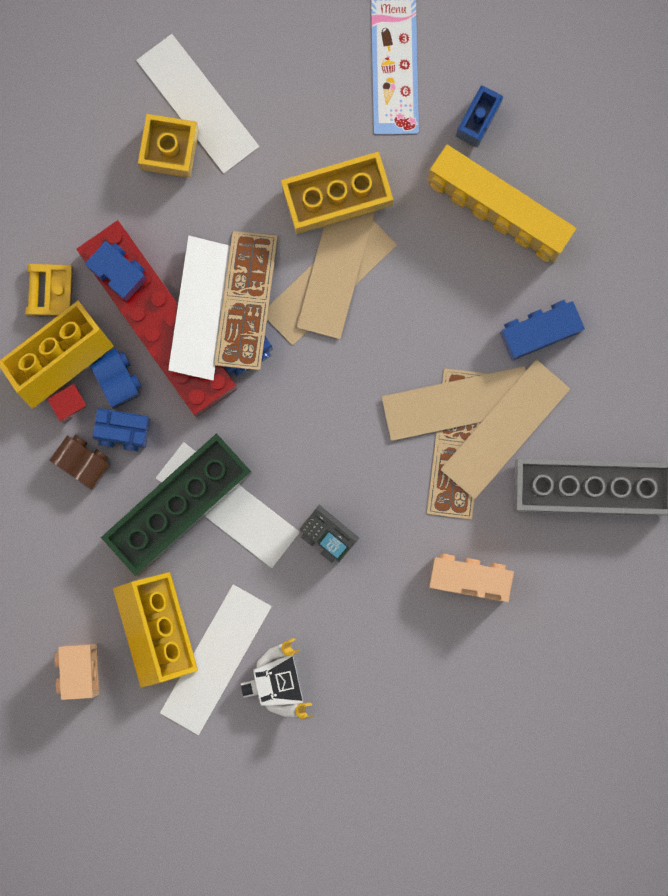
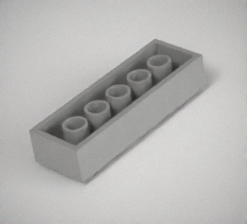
M518 458L515 460L514 512L668 516V463Z

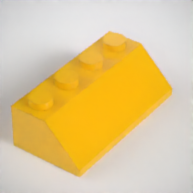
M170 572L113 588L141 688L198 671Z

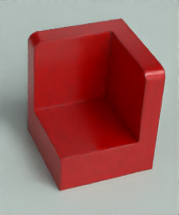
M75 384L47 399L59 421L63 424L72 419L71 415L86 407V403Z

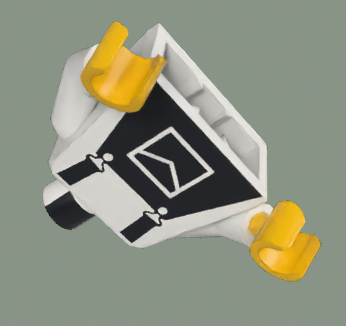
M291 638L283 642V644L268 649L257 661V668L253 669L255 680L242 682L241 689L244 698L259 695L261 706H265L272 713L284 717L311 718L313 715H308L305 712V708L312 706V703H303L293 657L294 654L300 652V649L293 650L291 648V642L296 640Z

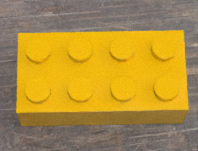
M379 151L281 180L282 190L296 235L393 206L394 199Z
M78 300L0 360V368L18 395L33 409L114 346Z

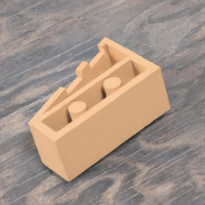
M440 553V558H433L428 588L509 602L514 571L505 570L506 565L491 563L490 567L480 565V560L465 558V562L455 561V556Z

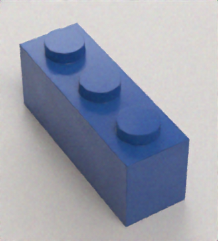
M565 300L551 305L552 310L543 313L540 309L528 314V319L519 323V320L515 319L504 324L505 329H502L500 335L511 361L582 333L585 328L574 302L566 303Z

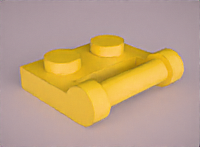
M27 264L29 293L28 307H25V315L57 317L72 304L73 266ZM44 273L46 274L44 307H38L39 274Z

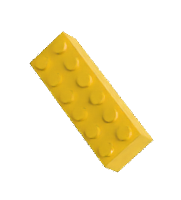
M449 145L445 146L429 171L427 181L434 191L440 194L445 192L451 196L453 203L460 207L465 205L473 211L472 214L481 221L486 219L493 223V228L503 235L510 234L515 238L514 241L519 246L525 249L530 247L536 251V256L545 262L550 260L554 263L577 229Z

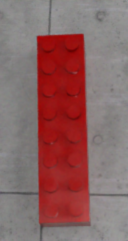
M117 220L76 250L86 263L105 241L111 246L116 243L126 252L124 257L130 263L135 260L145 269L143 274L147 280L127 302L108 285L110 280L106 279L103 282L96 275L95 277L197 418L238 388L223 366H215L214 380L168 370L178 303L119 220Z

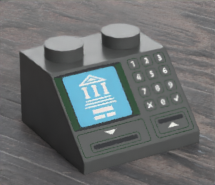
M321 505L317 506L300 528V531L303 532L301 538L312 547L315 543L323 549L320 554L331 563L334 560L340 562L359 540L357 535Z

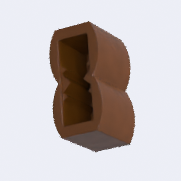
M67 435L49 461L91 490H94L111 466L106 462L109 457L97 449L93 453L85 448L88 443L77 435L73 438Z

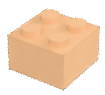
M97 643L58 647L59 652H55L54 659L55 667L60 670V678H56V692L61 694V700L94 698L98 696Z

